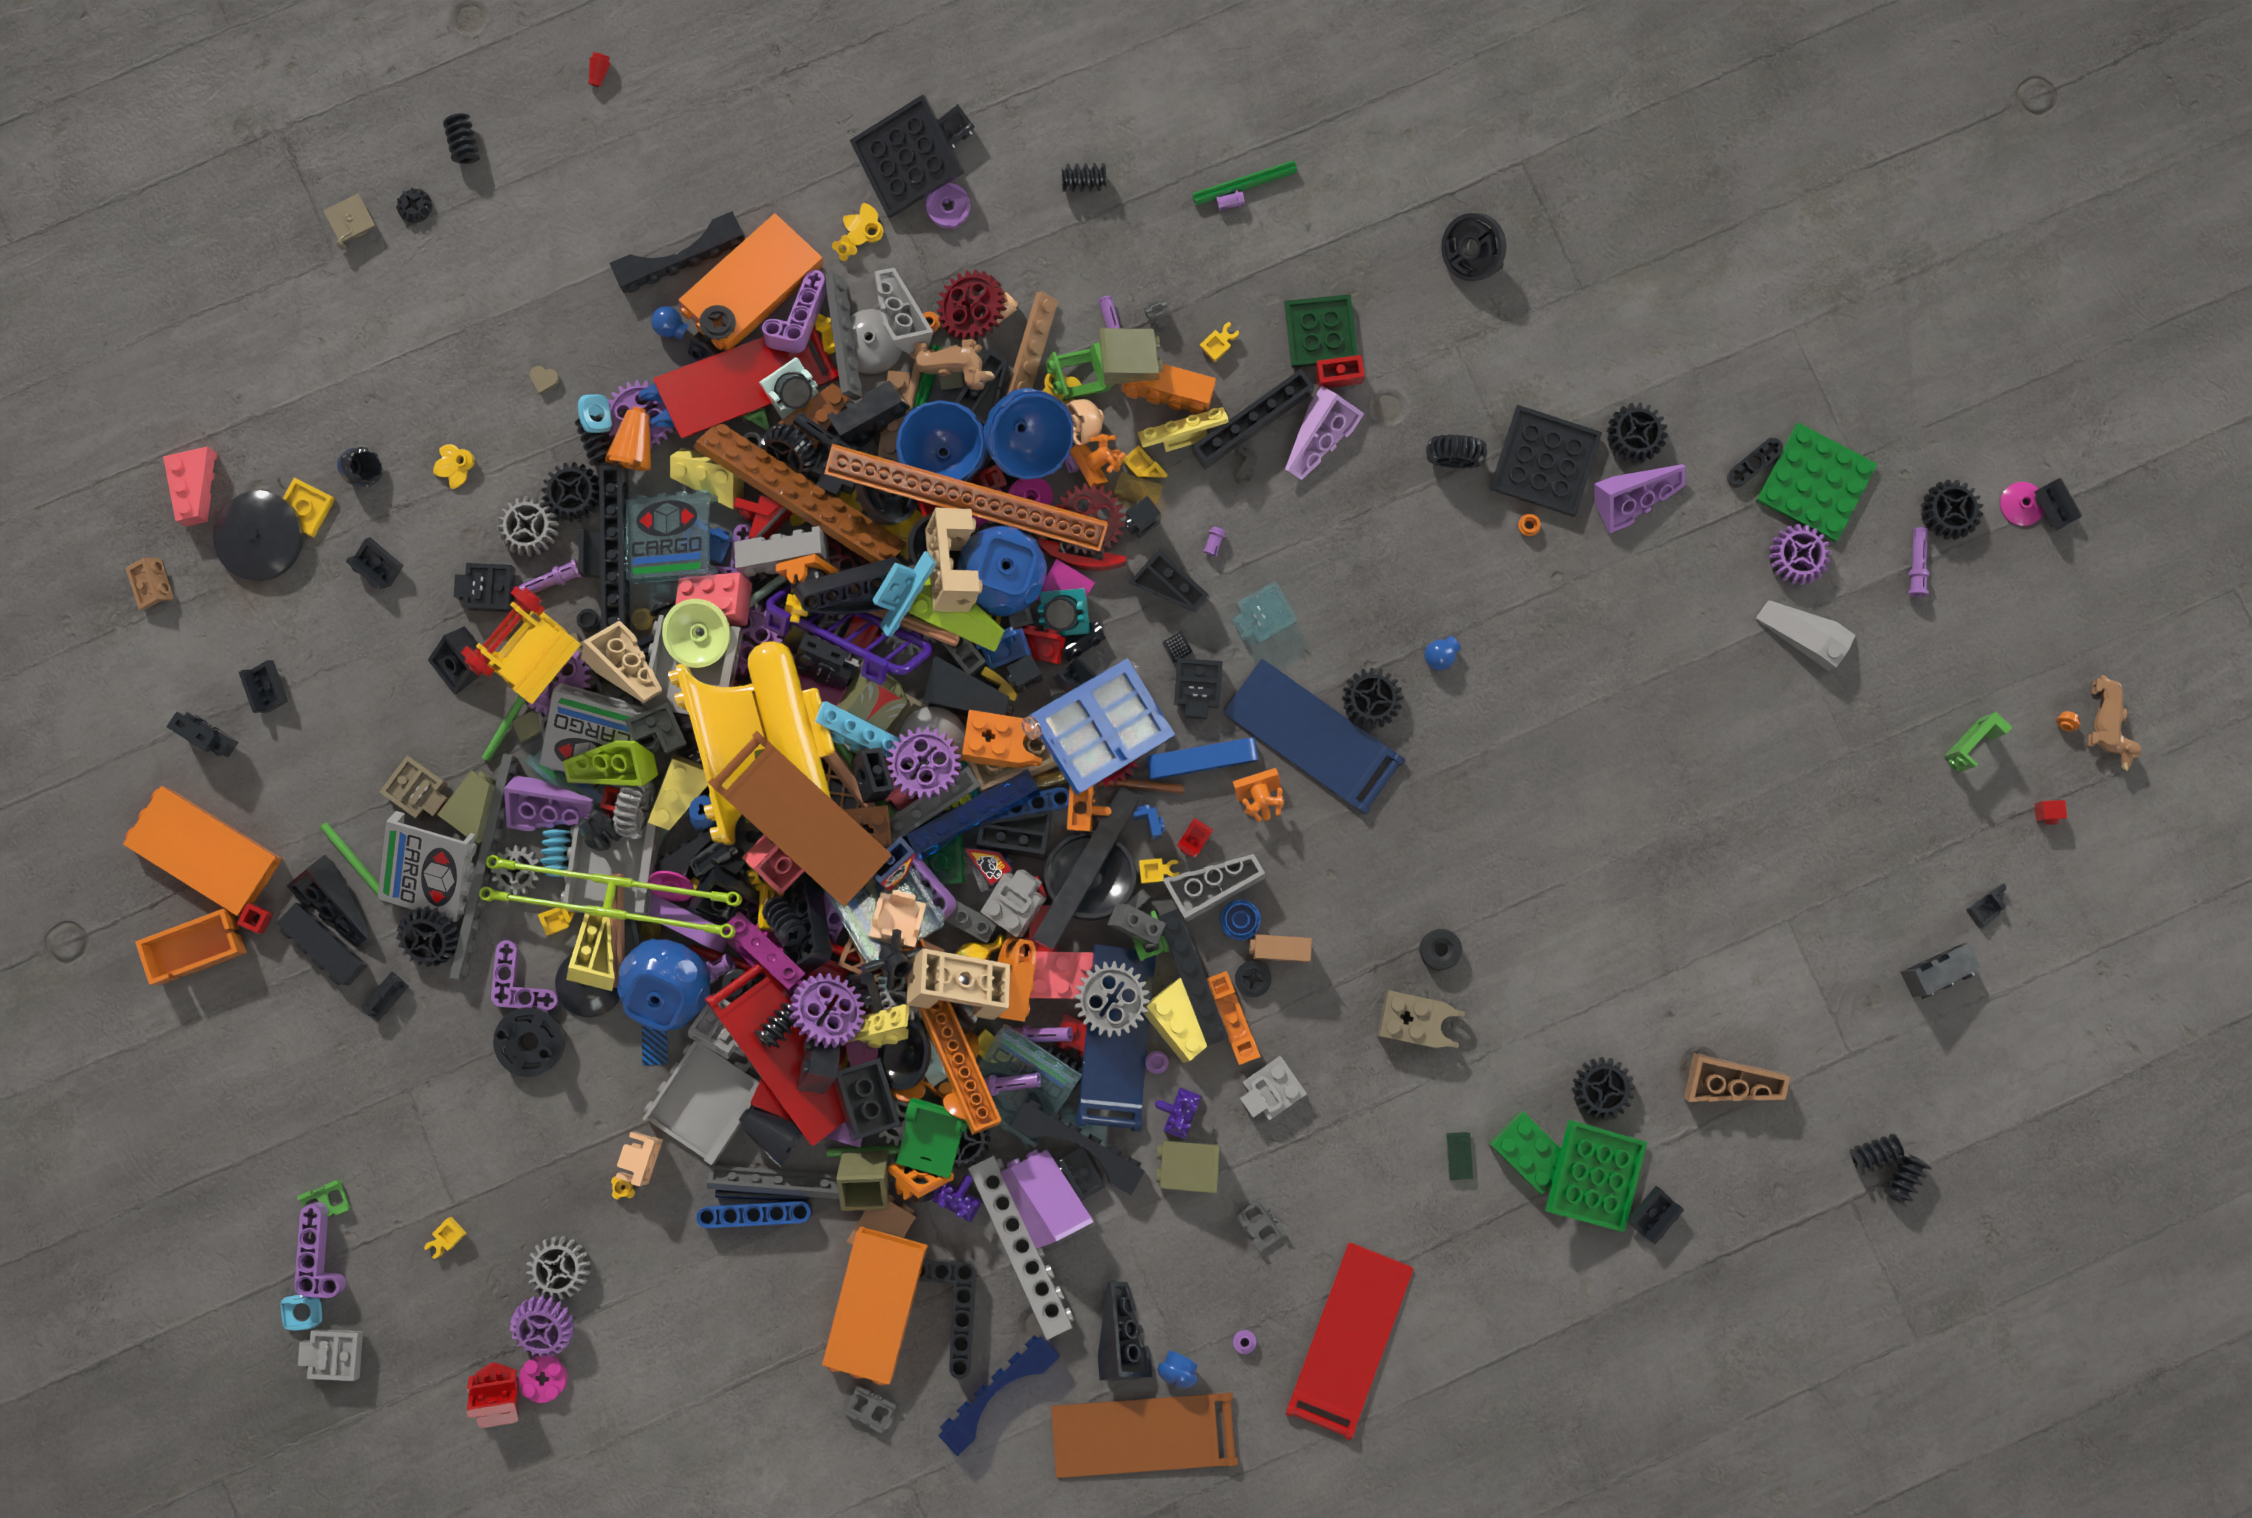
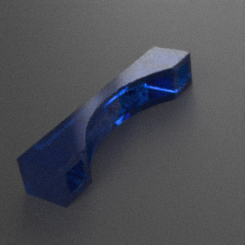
M1027 769L906 836L919 860H922L937 852L975 825L1001 812L1021 806L1041 795Z
M1043 1334L1038 1337L1033 1335L1024 1344L1027 1348L1021 1354L1017 1351L1008 1360L1010 1365L1004 1370L999 1368L990 1377L993 1381L987 1387L983 1384L974 1393L976 1398L970 1403L965 1401L956 1410L959 1414L953 1420L949 1417L941 1424L939 1428L942 1431L938 1436L957 1457L975 1440L981 1413L996 1392L1018 1378L1032 1374H1043L1060 1358L1061 1354Z

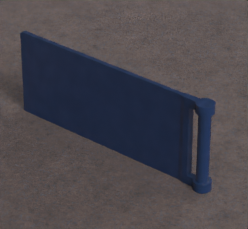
M1264 659L1259 661L1223 711L1230 719L1365 815L1368 814L1370 811L1369 807L1399 765L1402 766L1406 761L1401 755L1382 744ZM1385 757L1391 758L1392 761L1362 802L1356 799Z
M1095 945L1092 973H1095V965L1103 969L1104 962L1107 963L1108 967H1111L1113 961H1116L1117 968H1120L1125 963L1126 971L1132 967L1134 968L1133 976L1141 974L1138 982H1146L1142 990L1149 991V994L1143 997L1151 1001L1156 955L1140 961L1134 949ZM1106 977L1102 980V984L1106 989L1114 988L1115 982L1112 978ZM1120 982L1112 996L1106 995L1108 1002L1100 1012V1017L1104 1016L1113 1002L1118 1003L1115 998L1123 988V982ZM1129 990L1123 991L1122 999L1126 1002H1132L1134 994ZM1099 997L1090 998L1089 1003L1092 1008H1100L1102 1006V1001ZM1111 1010L1109 1018L1114 1022L1120 1021L1121 1013L1118 1010ZM1140 1013L1144 1018L1142 1022L1135 1020L1138 1027L1135 1029L1129 1026V1034H1126L1122 1029L1120 1037H1117L1115 1031H1112L1110 1038L1107 1036V1031H1103L1101 1036H1099V1029L1097 1027L1091 1032L1092 1024L1088 1023L1086 1025L1078 1113L1075 1116L1077 1126L1084 1127L1087 1124L1129 1128L1136 1132L1142 1130V1101L1150 1021L1143 1013ZM1087 1108L1133 1112V1118L1087 1115L1086 1112Z

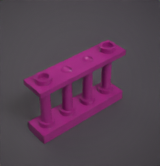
M739 911L727 923L736 930L735 936L727 941V945L751 968L758 961L781 983L789 996L792 997L795 994V989L800 987L799 985L802 982L800 979L806 975L805 972ZM730 927L725 929L728 934L731 932ZM763 972L759 973L763 979L766 977Z

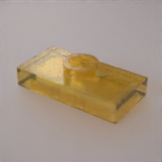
M1121 472L1114 495L1137 502L1148 496L1157 507L1163 485Z

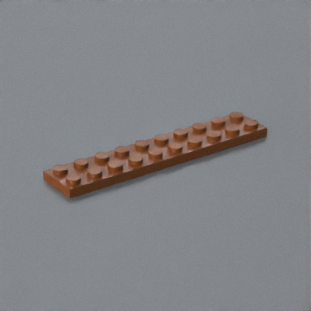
M724 424L712 426L694 445V449L813 526H820L824 533L871 563L888 558H897L907 545L897 535L889 532L878 523L873 522L841 499L825 493L824 489L807 479L804 475L797 473L784 462L777 460L765 450L759 448Z

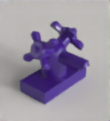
M1179 1088L1173 1105L1157 1100L1155 1107L1169 1113L1163 1131L1185 1139L1201 1095Z
M965 1175L958 1187L948 1182L937 1188L934 1197L931 1199L940 1208L945 1207L954 1212L958 1218L963 1217L966 1221L970 1222L974 1219L983 1202L966 1192L972 1182L970 1175Z

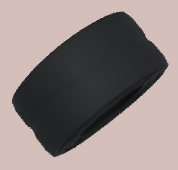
M1436 929L1426 934L1422 939L1419 948L1420 956L1429 968L1439 971L1447 970L1459 962L1462 956V944L1458 936L1452 931ZM1438 943L1446 945V955L1438 956L1435 953L1434 948Z

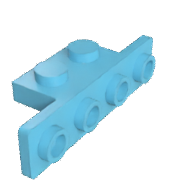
M925 551L914 569L894 563L874 596L873 602L875 605L889 609L880 624L886 636L892 637L895 631L898 630L902 619L911 609L912 603L922 591L929 575L933 573L936 562L930 553Z
M827 701L822 702L815 719L816 723L830 730L833 742L838 744L844 743L850 746L849 749L855 753L864 749L882 748L885 758L893 757L889 754L888 750L896 749L893 741L899 743L901 741L898 737Z

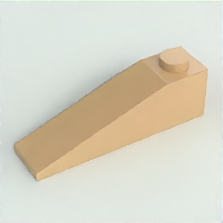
M621 621L583 641L582 659L600 676L643 703L662 692V688L653 670L649 668L645 660L643 651L637 645L635 635Z

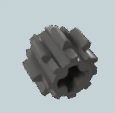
M1157 298L1148 302L1149 305L1144 308L1151 327L1157 325L1160 328L1168 325L1167 322L1172 319V315L1166 301H1159Z

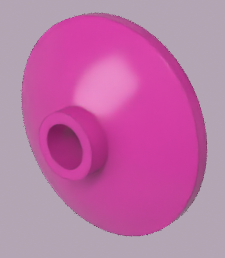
M1019 479L1009 489V494L1052 505V488L1043 479Z
M2017 482L2008 486L2000 498V509L2003 516L2009 522L2018 526H2029L2037 522L2044 514L2043 507L2040 508L2034 498L2036 496L2034 491L2038 488L2027 482ZM2023 499L2028 501V506L2023 504Z
M671 871L655 872L648 879V883L694 890L693 884L689 879ZM650 889L653 894L667 901L680 902L691 897V895Z

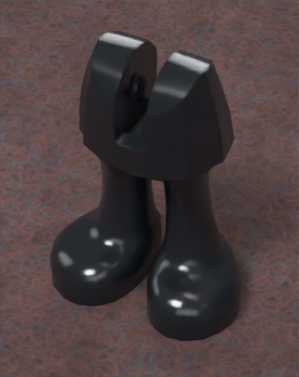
M591 809L588 812L590 816L586 819L581 817L578 820L579 831L585 838L586 845L595 851H604L611 847L609 839L602 833L604 831L616 842L622 838L621 835L616 833L614 828V815H608L601 810Z

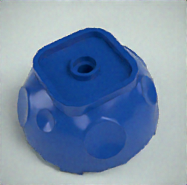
M1033 388L1011 391L989 412L986 424L984 425L985 448L996 465L1007 475L1022 480L1052 475L1062 467L1061 464L1068 457L1073 443L1071 413L1064 403L1047 392ZM1019 424L1023 425L1021 430H1017Z
M938 400L922 404L912 409L904 417L898 431L896 450L899 463L969 482L984 465L987 450L985 448L983 426L968 407H964L959 403ZM942 450H946L948 454L946 456H941L940 452Z
M992 526L977 532L968 539L958 556L957 570L978 571L979 580H982V592L978 594L976 604L987 614L1008 616L1027 609L1038 598L1045 583L1047 565L1036 539L1028 532L1015 527ZM1003 562L1009 564L1010 568L1008 570L1002 568Z
M667 939L644 941L634 948L621 963L618 977V994L623 1010L628 1017L643 1027H649L658 1031L681 1028L690 1022L707 1004L705 998L710 995V971L706 962H703L696 952L682 943Z

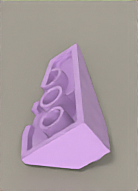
M1321 385L1309 404L1285 470L1302 480L1321 462V458L1329 450L1333 451L1337 447V442L1344 436L1348 437L1354 431L1364 413Z

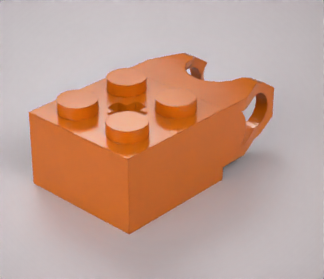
M969 710L961 761L1003 768L1041 766L1042 758L1025 750L1023 742L1028 738L1041 736L1042 732L1036 724L1024 718ZM985 736H990L992 738L991 741L986 742Z
M1009 936L1002 945L997 961L1010 964L1009 1008L998 1017L1025 1022V1018L1030 1011L1029 997L1034 990L1033 975L1036 965V948L1033 941ZM1012 941H1016L1017 943L1014 945L1012 953L1010 954V952L1008 951V945ZM1024 944H1028L1030 947V953L1026 957Z

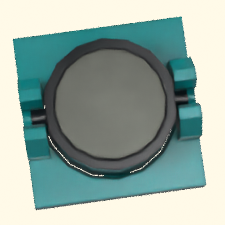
M1086 588L1043 591L1040 593L1041 605H1039L1038 613H1041V618H1039V623L1043 625L1044 632L1045 629L1059 631L1058 635L1060 636L1090 633Z

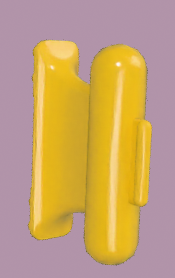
M770 641L761 643L751 651L748 657V670L752 684L737 687L711 686L698 681L684 664L676 665V670L669 672L671 684H676L677 688L681 687L682 692L674 694L675 701L678 707H682L683 710L687 709L690 715L707 783L712 777L716 778L753 738L752 735L757 730L830 797L821 757L833 754L835 748L830 730L815 722L822 704L820 692L816 688L802 691L794 658L787 646L780 642ZM759 744L754 751L765 749V747ZM754 751L722 784L726 790L755 760ZM708 783L711 804L704 806V811L707 819L716 820L717 827L710 828L712 840L732 845L735 843V827L742 813Z

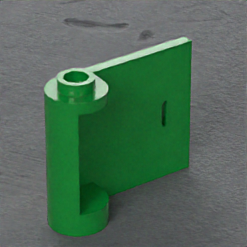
M912 1097L905 1115L907 1122L896 1164L950 1179L962 1131L966 1132L968 1127L967 1121L949 1114L944 1106Z

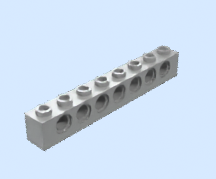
M994 1155L969 1167L968 1169L1046 1339L1048 1340L1073 1327L1072 1321L1075 1320L1069 1307L1065 1309L1061 1301L1065 1299L1060 1286L1055 1288L1052 1278H1055L1050 1265L1045 1266L1042 1259L1045 1253L1042 1247L1035 1248L1000 1172L1006 1168L1001 1158L996 1159ZM995 1175L999 1178L1000 1184L997 1188L988 1186L987 1179L989 1176ZM1002 1196L1008 1198L1010 1202L1009 1207L1004 1210L997 1206V1199ZM1010 1218H1015L1019 1221V1228L1015 1231L1007 1228L1006 1222ZM1024 1239L1029 1243V1249L1026 1252H1020L1017 1249L1016 1243L1018 1240ZM1029 1261L1037 1262L1039 1265L1038 1272L1029 1273L1026 1269V1264ZM1040 1282L1046 1283L1049 1287V1291L1045 1295H1041L1036 1291V1285ZM1055 1304L1059 1309V1313L1055 1316H1049L1045 1310L1046 1306Z

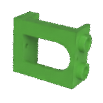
M1100 342L1094 343L1090 349L1057 356L1056 352H1052L1047 359L1046 368L1054 381L1053 390L1061 402L1106 392L1113 387V385L1104 384ZM1091 362L1097 382L1067 387L1061 369Z
M1997 712L1979 718L1944 756L1948 760V765L1960 772L1977 767L1978 763L1968 755L1972 748L1985 735L1992 740L2007 734L2013 727Z

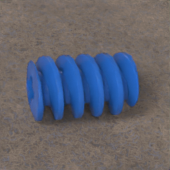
M708 796L695 798L689 807L690 824L698 832L715 827L716 820L712 821V819H707L705 816L704 806L711 804L710 797Z

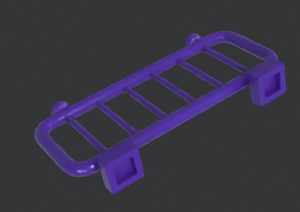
M791 583L770 597L766 602L767 612L764 628L782 637L788 634L790 623L864 659L861 676L879 685L885 682L887 671L900 675L907 674L932 654V646L923 639V634L913 630L908 632L900 627L895 631L894 635L906 640V642L884 659L869 651L888 637L886 634H883L865 649L850 643L851 640L872 624L881 628L880 624L883 619L867 612L847 614L826 630L812 624L822 613H816L807 621L800 618L799 623L790 622L791 613L777 607L776 604L785 599L788 594H791ZM853 615L868 622L845 640L830 633ZM911 643L923 649L905 665H896L889 662L890 659Z

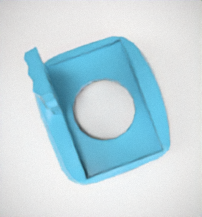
M599 394L583 395L578 401V416L584 430L588 433L610 431L612 421L607 398ZM602 414V420L595 422L589 415L598 417Z
M294 1295L285 1297L281 1301V1315L285 1329L294 1331L308 1330L317 1327L322 1322V1307L319 1297ZM299 1303H304L310 1308V1316L306 1321H298L294 1317V1308Z

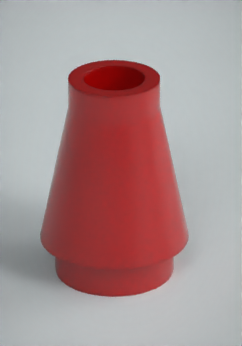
M593 52L592 57H589V85L601 87L611 65L609 56Z

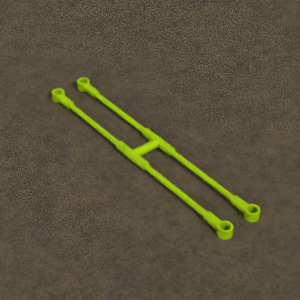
M490 855L486 859L487 867L493 870L500 868L521 869L587 879L595 883L607 884L603 907L580 906L516 896L507 892L495 891L490 887H483L479 892L480 898L485 901L500 900L509 902L511 900L581 911L589 915L608 918L633 919L703 930L705 933L718 934L727 939L733 938L736 933L735 928L729 924L721 926L706 923L703 925L612 909L617 886L639 887L710 898L713 901L725 902L734 907L739 906L742 902L741 895L736 892L721 893L712 891L710 893L634 881V879L617 876L572 872L520 864L516 861L501 859L495 855ZM496 859V865L492 866V861ZM489 890L490 895L486 898L485 893ZM736 895V902L731 903V897ZM730 927V934L725 935V929Z

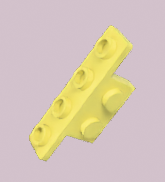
M1223 407L1213 408L1201 414L1190 415L1187 418L1169 421L1157 427L1146 428L1138 432L1142 447L1163 442L1165 451L1169 452L1196 444L1208 435L1206 429L1228 423L1229 421Z
M904 1004L864 1015L861 1018L864 1020L860 1027L861 1030L857 1035L855 1034L851 1041L848 1040L847 1043L859 1040L867 1043L871 1048H881L884 1044H896L900 1040L908 1039L909 1030L906 1027L908 1025L909 1006Z

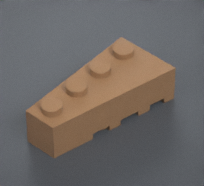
M1693 1053L1684 1099L1688 1102L1786 1100L1790 1076L1776 1071Z

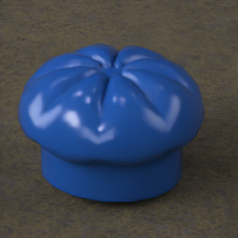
M1243 899L1233 900L1223 908L1220 915V925L1228 937L1234 940H1247L1258 932L1261 925V915L1258 908L1250 901Z
M1168 1351L1165 1361L1158 1365L1157 1371L1159 1376L1170 1384L1174 1383L1175 1386L1181 1388H1190L1197 1382L1195 1372L1198 1365L1179 1353Z

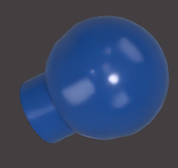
M669 306L658 308L651 318L653 330L663 337L673 336L680 340L689 326L682 321L680 313Z
M1449 636L1445 640H1435L1429 643L1425 649V661L1434 670H1446L1454 663L1456 653L1461 650V646L1453 636Z

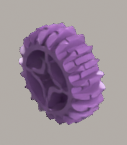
M1800 524L1795 525L1794 529L1788 526L1786 532L1781 530L1778 533L1779 537H1775L1772 540L1775 545H1771L1769 550L1774 553L1769 555V559L1775 560V562L1771 564V567H1778L1779 570L1776 571V575L1783 573V581L1790 577L1791 584H1795L1798 580L1800 585H1804L1806 581L1812 583L1814 578L1819 579L1822 577L1821 572L1827 571L1828 568L1825 565L1829 564L1831 560L1825 556L1830 555L1831 551L1825 550V547L1829 545V542L1823 543L1821 541L1824 535L1817 536L1818 530L1816 528L1810 532L1809 525H1805L1803 529ZM1793 539H1803L1807 541L1808 544L1803 545L1800 544L1798 541H1794ZM1785 546L1787 547L1786 550L1789 553V558L1787 561L1784 557ZM1806 549L1802 557L1797 558L1795 561L1793 560L1797 553ZM1812 549H1814L1816 554L1815 564L1813 563L1814 559L1811 557ZM1799 565L1807 571H1798L1791 566Z
M543 1295L539 1299L533 1296L529 1301H523L515 1309L510 1321L512 1323L510 1331L513 1332L512 1339L518 1340L516 1346L522 1345L524 1347L523 1353L529 1350L532 1353V1357L539 1353L541 1358L546 1354L551 1358L555 1353L559 1354L563 1348L568 1346L574 1334L575 1323L571 1322L573 1315L566 1314L568 1307H560L561 1301L554 1303L552 1297L545 1300Z

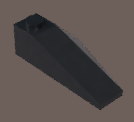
M326 855L306 868L287 885L307 908L312 906L319 912V918L323 921L326 919L331 921L335 925L336 931L356 947L370 937L341 872Z
M713 863L714 867L705 873V877L700 879L696 890L710 893L712 891L721 893L736 892L742 897L741 904L734 907L725 902L693 896L688 911L713 922H716V919L729 922L740 911L756 926L758 924L760 892L733 872ZM734 895L731 897V903L736 902L737 896Z
M1110 1281L1107 1283L1098 1350L1100 1381H1121L1153 1377L1150 1350L1143 1343L1141 1336L1143 1329L1141 1325L1137 1324L1135 1318L1136 1307L1128 1282Z

